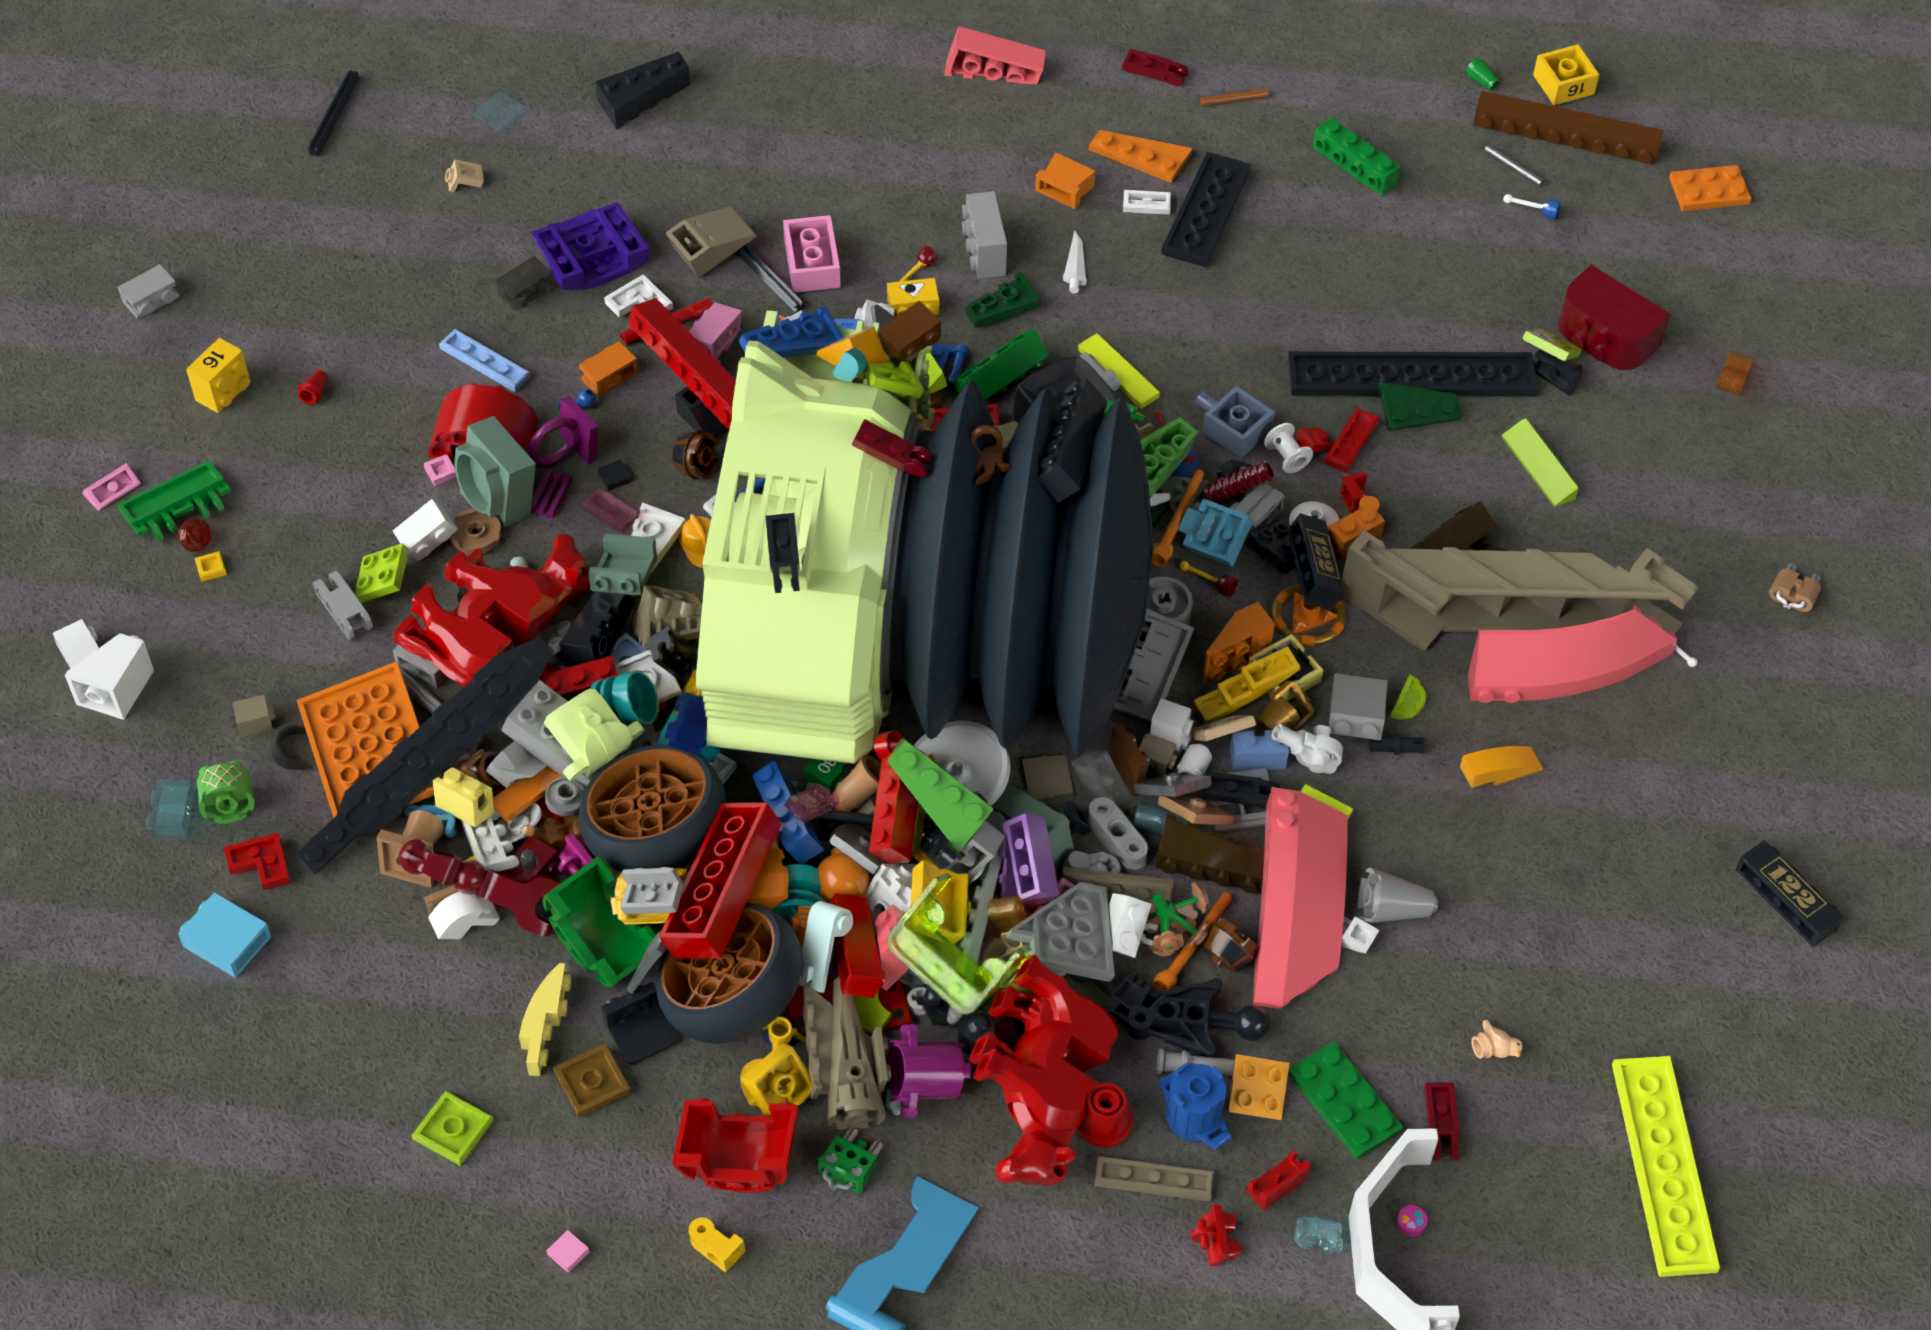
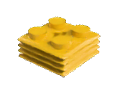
M784 1043L778 1045L741 1078L762 1113L772 1116L769 1111V1104L790 1102L799 1106L811 1096L812 1084L808 1070L794 1048Z

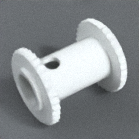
M1283 423L1276 426L1267 434L1264 441L1265 447L1268 450L1277 449L1285 459L1282 468L1286 473L1300 471L1313 457V450L1310 447H1300L1292 437L1295 427L1291 423Z

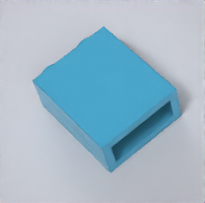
M215 892L208 900L201 903L196 914L182 925L178 933L184 948L235 978L271 938L266 922Z

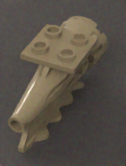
M839 978L833 980V1005L810 986H803V1022L806 1025V1049L809 1055L808 1073L812 1084L811 1099H817L819 1095L828 1094L827 1122L829 1126L835 1123L838 1130L848 1131L850 1127L856 1130L868 1128V1122L876 1120V1125L882 1123L886 1115L881 1093L885 1091V1085L891 1078L890 1064L885 1062L888 1042L887 1038L882 1036V1027H875L871 1037L863 1031L854 996L842 994Z

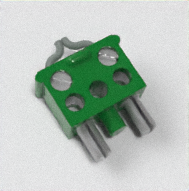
M850 1127L843 1138L837 1135L824 1155L818 1157L817 1171L828 1181V1188L832 1191L841 1188L844 1190L850 1189L858 1194H862L864 1185L877 1166V1155L883 1148V1144L879 1141H874L868 1151L864 1150L867 1146L865 1141L859 1139L856 1144L852 1143L858 1131Z

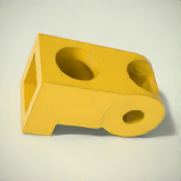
M700 1217L693 1220L689 1225L688 1231L692 1246L725 1273L745 1253L743 1239L736 1234L728 1239L714 1228V1224L710 1219Z

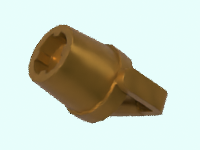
M1286 681L1270 695V704L1256 719V724L1263 733L1265 730H1273L1279 724L1294 731L1313 715L1314 709L1303 689L1298 687L1295 682ZM1289 688L1299 704L1306 710L1300 716L1293 706L1281 697Z

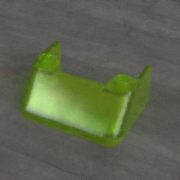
M947 873L931 881L890 931L887 937V945L894 955L951 1007L961 1014H969L977 1010L1008 980L1033 949L1026 946L1016 951L1007 963L1000 958L994 957L986 960L980 967H977L938 931L946 919V912L942 904L935 897L952 878Z

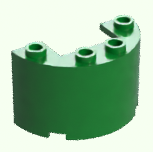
M598 856L543 897V905L546 911L551 910L552 916L548 919L572 957L587 973L594 971L598 975L596 977L597 982L606 987H612L638 967L648 945L658 934V931L649 925L640 927L639 924L625 925L621 920H618L617 914H613L611 898L615 897L616 887L609 884L615 879L612 875L613 869L605 859L601 860Z

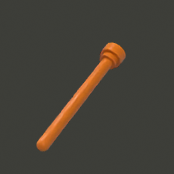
M1198 469L1194 472L1160 544L1153 547L1152 564L1157 567H1165L1169 561V547L1204 477L1202 470Z
M1224 892L1197 930L1205 921L1208 922L1205 928L1207 931L1210 924H1215L1232 900V895L1229 892ZM1194 942L1190 947L1186 943L1168 970H1163V972H1159L1152 981L1153 987L1159 991L1169 990L1170 987L1177 986L1176 976L1199 945Z

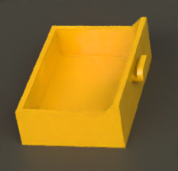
M924 859L917 864L912 871L909 930L949 946H953L966 936V918L971 912V902L967 901L968 874H957L945 868L940 870L935 864Z

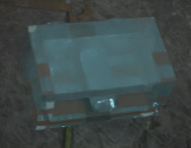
M157 780L156 790L151 792L152 811L146 817L147 829L151 830L154 839L187 840L195 799V791L191 780Z

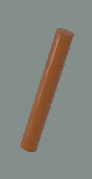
M1266 88L1200 97L1201 106L1268 98L1269 92Z

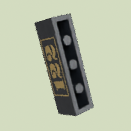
M1300 513L1287 529L1304 600L1305 603L1332 610L1342 600L1345 591L1326 521Z
M1764 840L1740 857L1735 870L1812 947L1837 931L1843 918L1837 908L1830 905L1820 895L1819 891L1810 885L1800 875L1799 871L1780 855L1776 848L1771 847Z

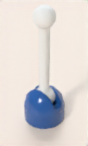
M1506 194L1503 198L1507 204L1513 202L1542 209L1545 217L1554 220L1557 219L1561 207V201L1548 200L1542 205L1513 198L1510 194Z

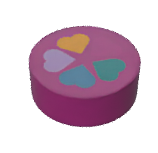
M1405 1206L1398 1214L1397 1226L1407 1236H1418L1426 1228L1427 1215L1418 1206Z

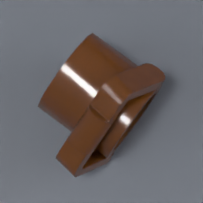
M481 749L470 759L462 762L459 771L493 788L492 794L494 798L505 786L486 772V770L498 754L493 751L485 752Z

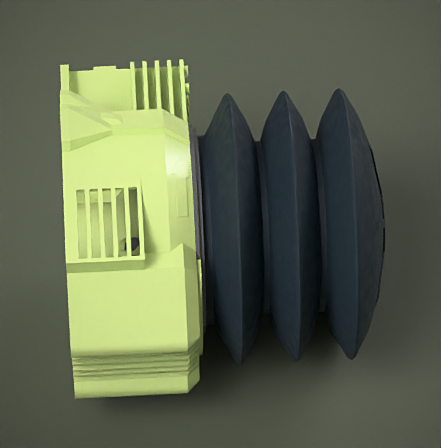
M767 310L763 327L779 325L778 311ZM858 320L856 330L841 328V323H836L844 337L864 330V321ZM874 322L873 327H875L878 335L880 323ZM748 341L745 358L741 357L738 364L732 405V422L727 438L702 564L705 581L696 688L702 691V696H704V708L706 710V717H708L707 745L855 764L873 750L874 740L878 735L882 719L890 711L892 691L896 689L899 681H905L925 734L931 740L939 735L960 706L972 678L980 680L985 709L998 741L1003 748H1007L1012 744L1033 715L1045 687H1050L1054 690L1059 718L1072 750L1077 757L1082 756L1106 724L1119 697L1142 630H1144L1154 547L1149 486L1140 435L1125 400L1122 397L1116 399L1102 419L1094 440L1092 454L1081 489L1058 503L1038 480L1042 469L1040 463L1048 455L1045 449L1053 440L1050 437V433L1055 429V419L1059 414L1050 390L1045 389L1041 391L1018 423L1007 450L1001 451L1002 461L1010 464V469L1001 472L996 466L992 479L983 484L976 485L975 481L980 475L975 470L980 454L971 442L970 434L974 429L983 425L994 427V422L978 384L972 380L965 385L935 430H930V424H933L935 408H930V389H928L929 360H925L926 353H931L932 346H927L921 350L913 360L906 361L924 388L919 399L911 396L904 398L895 392L871 387L867 378L864 380L857 377L850 381L839 380L832 375L836 366L816 356V354L783 358L761 342ZM885 352L888 362H891L893 364V367H899V365ZM866 419L915 444V446H922L933 454L934 459L932 463L926 464L928 468L926 476L921 478L904 470L900 471L852 446V442L863 420ZM982 434L975 440V445L980 451L997 443L996 437L992 434ZM738 476H749L746 492H740L733 514ZM755 477L766 479L763 494L753 493ZM795 513L800 570H798L800 591L793 592L791 587V571L780 572L783 585L782 593L775 594L773 573L770 570L765 516ZM729 551V562H726Z

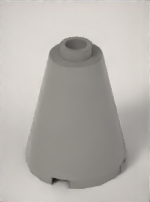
M1368 868L1365 871L1369 875L1368 878L1361 879L1357 902L1358 909L1363 908L1364 916H1359L1362 921L1377 923L1427 918L1431 916L1432 912H1436L1438 898L1434 895L1433 890L1377 868Z

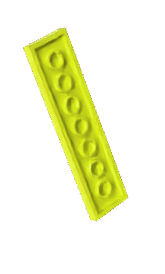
M1671 1057L1615 1059L1612 1063L1658 1275L1659 1277L1718 1273L1720 1266Z

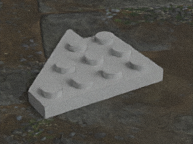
M1080 882L1011 928L1007 935V939L1029 943L1030 956L1035 954L1039 958L1040 963L1046 965L1050 970L1111 982L1115 976L1106 887Z

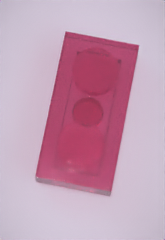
M599 487L582 503L583 510L621 533L638 518V511Z
M817 784L790 796L784 806L805 823L833 810L838 800L831 795L827 788Z

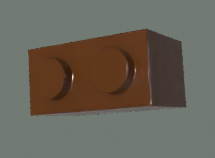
M919 300L878 330V337L883 350L900 365L901 361L913 360L921 350L927 346L934 345L941 337V321Z

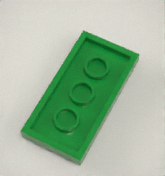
M1334 1041L1289 1068L1288 1075L1356 1161L1402 1133L1404 1127Z

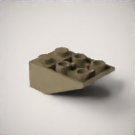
M731 206L684 219L666 232L674 250L698 278L757 237Z

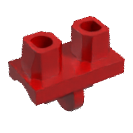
M1213 1204L1212 1210L1204 1214L1202 1219L1197 1221L1198 1228L1192 1230L1190 1236L1193 1242L1201 1244L1202 1250H1207L1209 1266H1218L1223 1260L1235 1259L1241 1253L1238 1240L1227 1239L1226 1234L1232 1233L1236 1228L1235 1214L1225 1213L1222 1210V1205Z

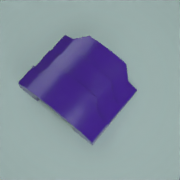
M618 202L596 210H590L570 220L549 224L547 227L531 232V236L540 248L541 254L551 267L553 276L564 290H583L598 287L629 274L650 258L649 247Z

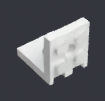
M917 864L881 865L864 896L867 897L869 909L872 910L873 929L874 922L881 913L882 906L887 910L893 904L910 916L912 871Z

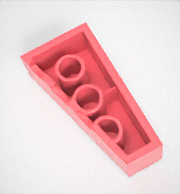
M958 26L947 57L944 76H952L955 73L963 74V78H973V75L986 76V80L995 81L999 78H1006L1007 82L1038 84L1044 67L1046 50Z

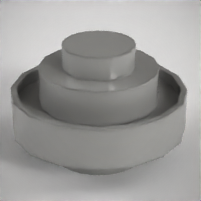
M567 778L553 780L546 789L545 803L554 814L559 816L575 815L579 812L585 789L577 780L569 781Z

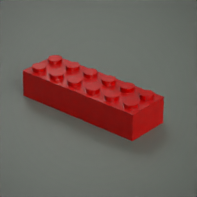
M721 803L686 877L677 912L669 914L659 935L660 940L674 958H722L782 825L768 803Z

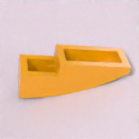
M1505 746L1476 751L1463 755L1460 765L1471 788L1489 782L1498 785L1543 770L1533 749L1527 746Z

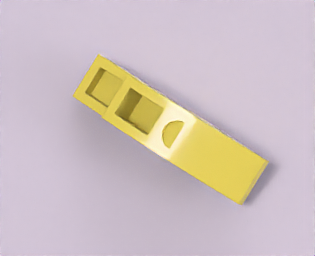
M559 963L542 981L534 993L522 1021L519 1040L521 1049L528 1050L526 1065L529 1076H540L542 1066H547L548 1049H545L546 1041H551L552 1026H560L561 1016H566L567 999H564L565 991H570L571 975L567 974L565 963Z

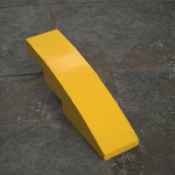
M1287 646L1242 667L1240 674L1217 684L1216 690L1195 699L1194 705L1205 724L1217 721L1254 701L1300 670V665Z

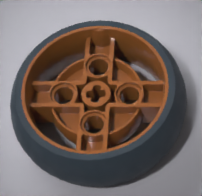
M652 745L626 752L603 766L593 776L584 791L579 809V824L583 840L595 857L599 856L601 860L605 859L613 870L621 873L623 870L635 868H681L695 860L721 803H726L724 786L715 769L705 759L685 748L672 745Z
M746 903L721 959L674 958L669 950L663 954L657 971L656 992L659 1005L666 1019L682 1034L705 1043H729L755 1034L775 1020L796 993L803 967L799 940L790 924L779 914L764 906ZM772 943L771 951L768 957L766 951ZM690 990H691L692 995H691L690 998L688 999V996H689V993H690Z

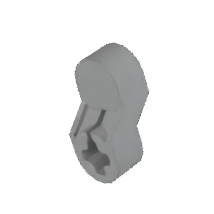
M1073 851L1062 864V870L1064 867L1119 873L1121 869L1119 861L1114 856L1104 852L1086 854L1081 851Z

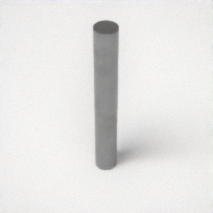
M1490 144L1485 147V153L1538 187L1544 184V178Z

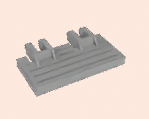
M1146 609L1145 623L1151 625V627L1144 625L1141 635L1146 636L1145 642L1138 641L1128 671L1132 673L1131 675L1126 674L1124 683H1127L1126 688H1121L1113 709L1151 723L1160 700H1165L1194 627Z

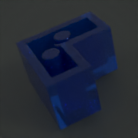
M684 691L683 696L678 695L674 711L678 712V716L674 722L668 723L665 733V739H669L667 746L698 755L703 752L707 739L708 720L704 708V696L690 691Z

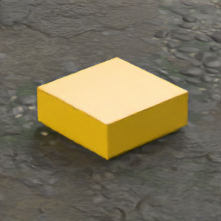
M220 551L195 558L201 582L227 575Z

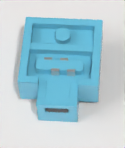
M1203 499L1198 511L1187 508L1178 531L1182 536L1186 537L1182 544L1186 550L1233 568L1253 520L1249 515Z

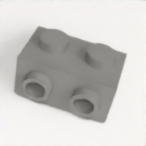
M635 868L623 870L622 877L627 886L620 908L624 914L677 912L684 883L674 868Z

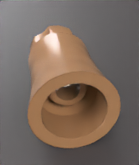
M871 755L863 756L849 775L836 787L835 792L830 795L831 805L837 811L850 812L853 809H857L878 790L881 762Z

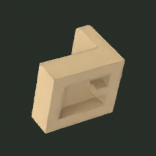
M454 159L451 168H448L445 174V181L448 182L449 191L455 192L458 184L481 188L484 182L481 164Z

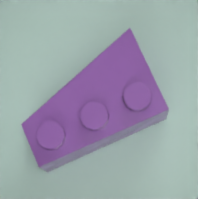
M1024 813L1003 822L1002 834L1005 837L1001 844L1000 857L1004 858L1003 872L1002 875H999L998 883L1001 884L1000 901L996 903V910L1016 914L1058 898L1060 895L1045 818Z

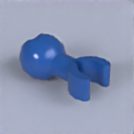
M584 389L579 392L574 401L582 408H591L595 405L597 397L592 390ZM559 401L557 405L559 410H561V401Z

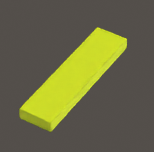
M1097 333L1078 344V351L1081 354H1091L1106 371L1110 369L1115 372L1120 382L1119 389L1140 409L1160 398V392Z

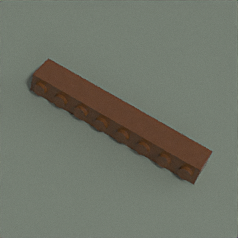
M1482 90L1473 125L1654 165L1663 130Z

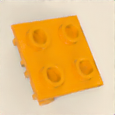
M1236 1054L1228 1112L1282 1120L1289 1063Z

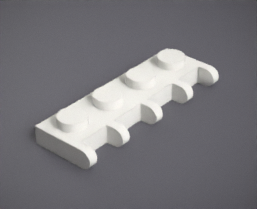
M495 810L492 816L476 827L461 820L475 859L483 864L486 870L489 868L498 872L519 865L517 856L506 857L505 853L513 850V845L511 841L500 842L499 837L504 836L507 830L503 824L494 826L493 820H497L500 817Z

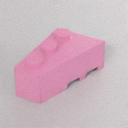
M715 302L708 310L704 311L703 316L698 321L694 322L689 332L717 360L722 351L727 352L737 336L740 330L742 310Z

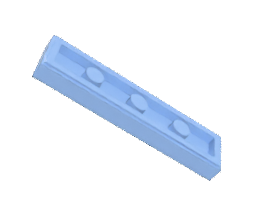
M456 329L439 343L441 350L514 392L531 378L529 371Z

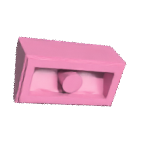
M126 463L85 488L83 495L99 511L141 485V482Z

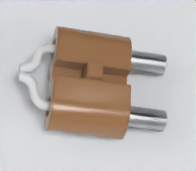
M1789 564L1786 569L1780 570L1769 590V595L1773 600L1784 604L1783 606L1788 609L1793 608L1801 612H1808L1812 609L1821 591V585L1819 584L1821 577L1818 575L1816 578L1817 574H1813L1811 578L1805 576L1804 580L1798 579L1799 573L1795 572L1796 566Z

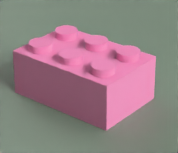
M831 215L783 220L784 242L792 290L796 293L841 288L840 266Z

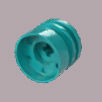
M633 670L622 673L617 677L612 676L607 679H601L594 682L590 688L595 689L604 698L619 721L626 726L635 721H638L642 726H647L655 722L658 716L659 703L654 684L643 671Z
M786 865L785 867H787L789 873L788 898L772 911L779 914L790 924V919L795 917L798 906L812 907L818 901L825 902L824 898L819 895L821 889L819 869L809 865Z

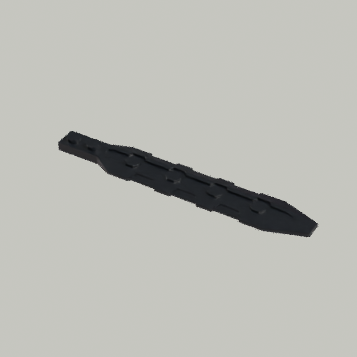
M538 637L493 657L472 676L473 679L449 701L445 700L432 712V716L409 737L403 738L392 748V752L368 774L365 773L344 792L336 817L295 853L296 857L316 875L355 838L379 832L381 829L384 830L403 812L402 809L426 787L430 788L433 785L435 778H441L443 772L463 753L475 747L483 739V735L506 714L510 715L537 684L554 650L541 637Z

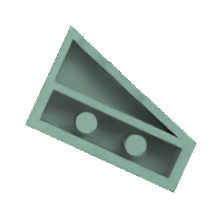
M1010 785L1004 789L999 799L991 806L993 811L1000 812L1006 820L1024 813L1045 818L1055 873L1062 868L1063 861L1069 854L1075 851L1068 818L1063 813H1058L1049 808L1043 801L1039 802L1032 798L1026 791L1019 790Z

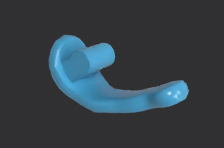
M411 804L405 807L404 813L408 817L411 812L416 810L427 811L435 815L444 825L443 834L450 838L456 836V817L453 814L429 804L421 806Z

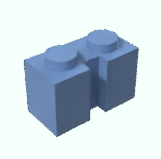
M1265 730L1264 736H1254V731L1233 732L1230 745L1232 771L1266 768V770L1286 769L1289 754L1288 746L1272 739L1273 730Z

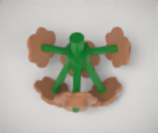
M1195 882L1191 884L1194 897L1173 904L1170 900L1165 901L1161 894H1156L1152 897L1151 900L1154 904L1151 905L1146 922L1160 925L1161 935L1154 936L1152 946L1148 945V949L1152 950L1154 954L1165 957L1172 955L1175 950H1179L1184 945L1182 934L1185 931L1194 934L1187 943L1190 947L1194 942L1199 945L1202 941L1206 940L1208 931L1205 928L1208 922L1205 921L1198 930L1196 929L1197 923L1195 920L1198 918L1199 913L1194 910L1192 904L1196 903L1197 908L1203 914L1206 913V904L1209 903L1208 894L1204 888L1200 889ZM1170 926L1175 928L1179 934L1170 931ZM1147 929V930H1146L1148 933H1151V934L1157 932V930H1156V931H1155V930H1151V929Z

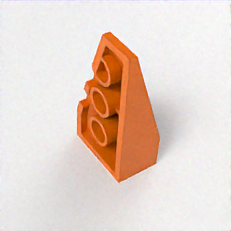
M779 834L776 836L747 900V903L761 905L770 910H773L788 898L789 873L787 867L782 866V859L785 856L783 850L778 848Z

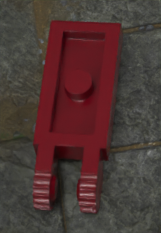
M1134 49L1129 50L1122 64V70L1166 81L1168 84L1178 87L1183 85V77L1187 76L1189 72L1186 65Z
M866 419L863 420L852 442V446L900 471L904 470L921 478L926 476L928 472L926 464L932 463L934 459L933 454L926 450V448L915 446V444Z
M1425 1083L1424 1096L1428 1129H1437L1438 1141L1432 1158L1433 1160H1440L1442 1155L1440 1139H1449V1155L1451 1160H1458V1138L1460 1132L1454 1083Z

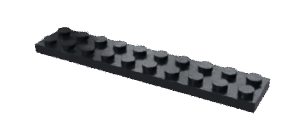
M1289 351L1288 353L1291 395L1380 396L1378 388L1380 382L1457 394V396H1536L1538 390L1532 352Z

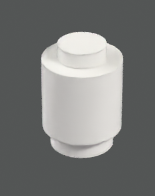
M1202 744L1189 745L1177 767V773L1203 776L1212 760L1209 749Z

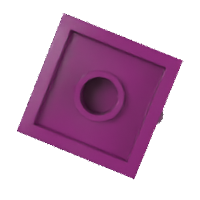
M570 396L561 399L560 417L547 422L532 437L528 446V455L536 463V466L548 467L563 460L574 449L589 465L597 460L598 425ZM560 428V435L565 440V444L554 454L540 457L538 455V448L543 439L552 431Z

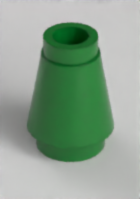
M1475 58L1465 70L1469 78L1489 90L1495 88L1499 83V79L1483 59Z

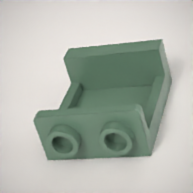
M605 533L602 539L604 553L597 567H590L588 571L591 591L641 595L644 585H646L657 561L655 538Z

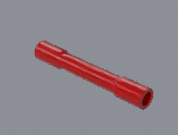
M707 298L671 314L682 323L703 316L704 311L708 310L713 303L710 298ZM632 328L620 332L625 346L642 340Z

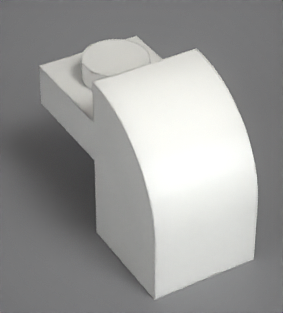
M461 892L454 893L441 901L428 917L438 939H461L472 925L493 926L500 919L492 902L476 897L475 894L467 895Z

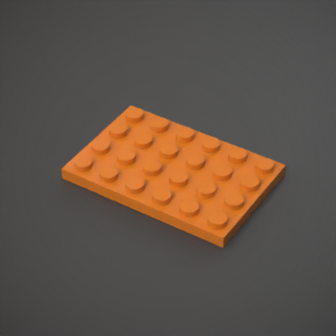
M397 661L296 700L333 818L337 815L344 792L365 773L368 774L392 752V748L403 738L409 737L420 727ZM434 786L426 787L408 805L434 796Z

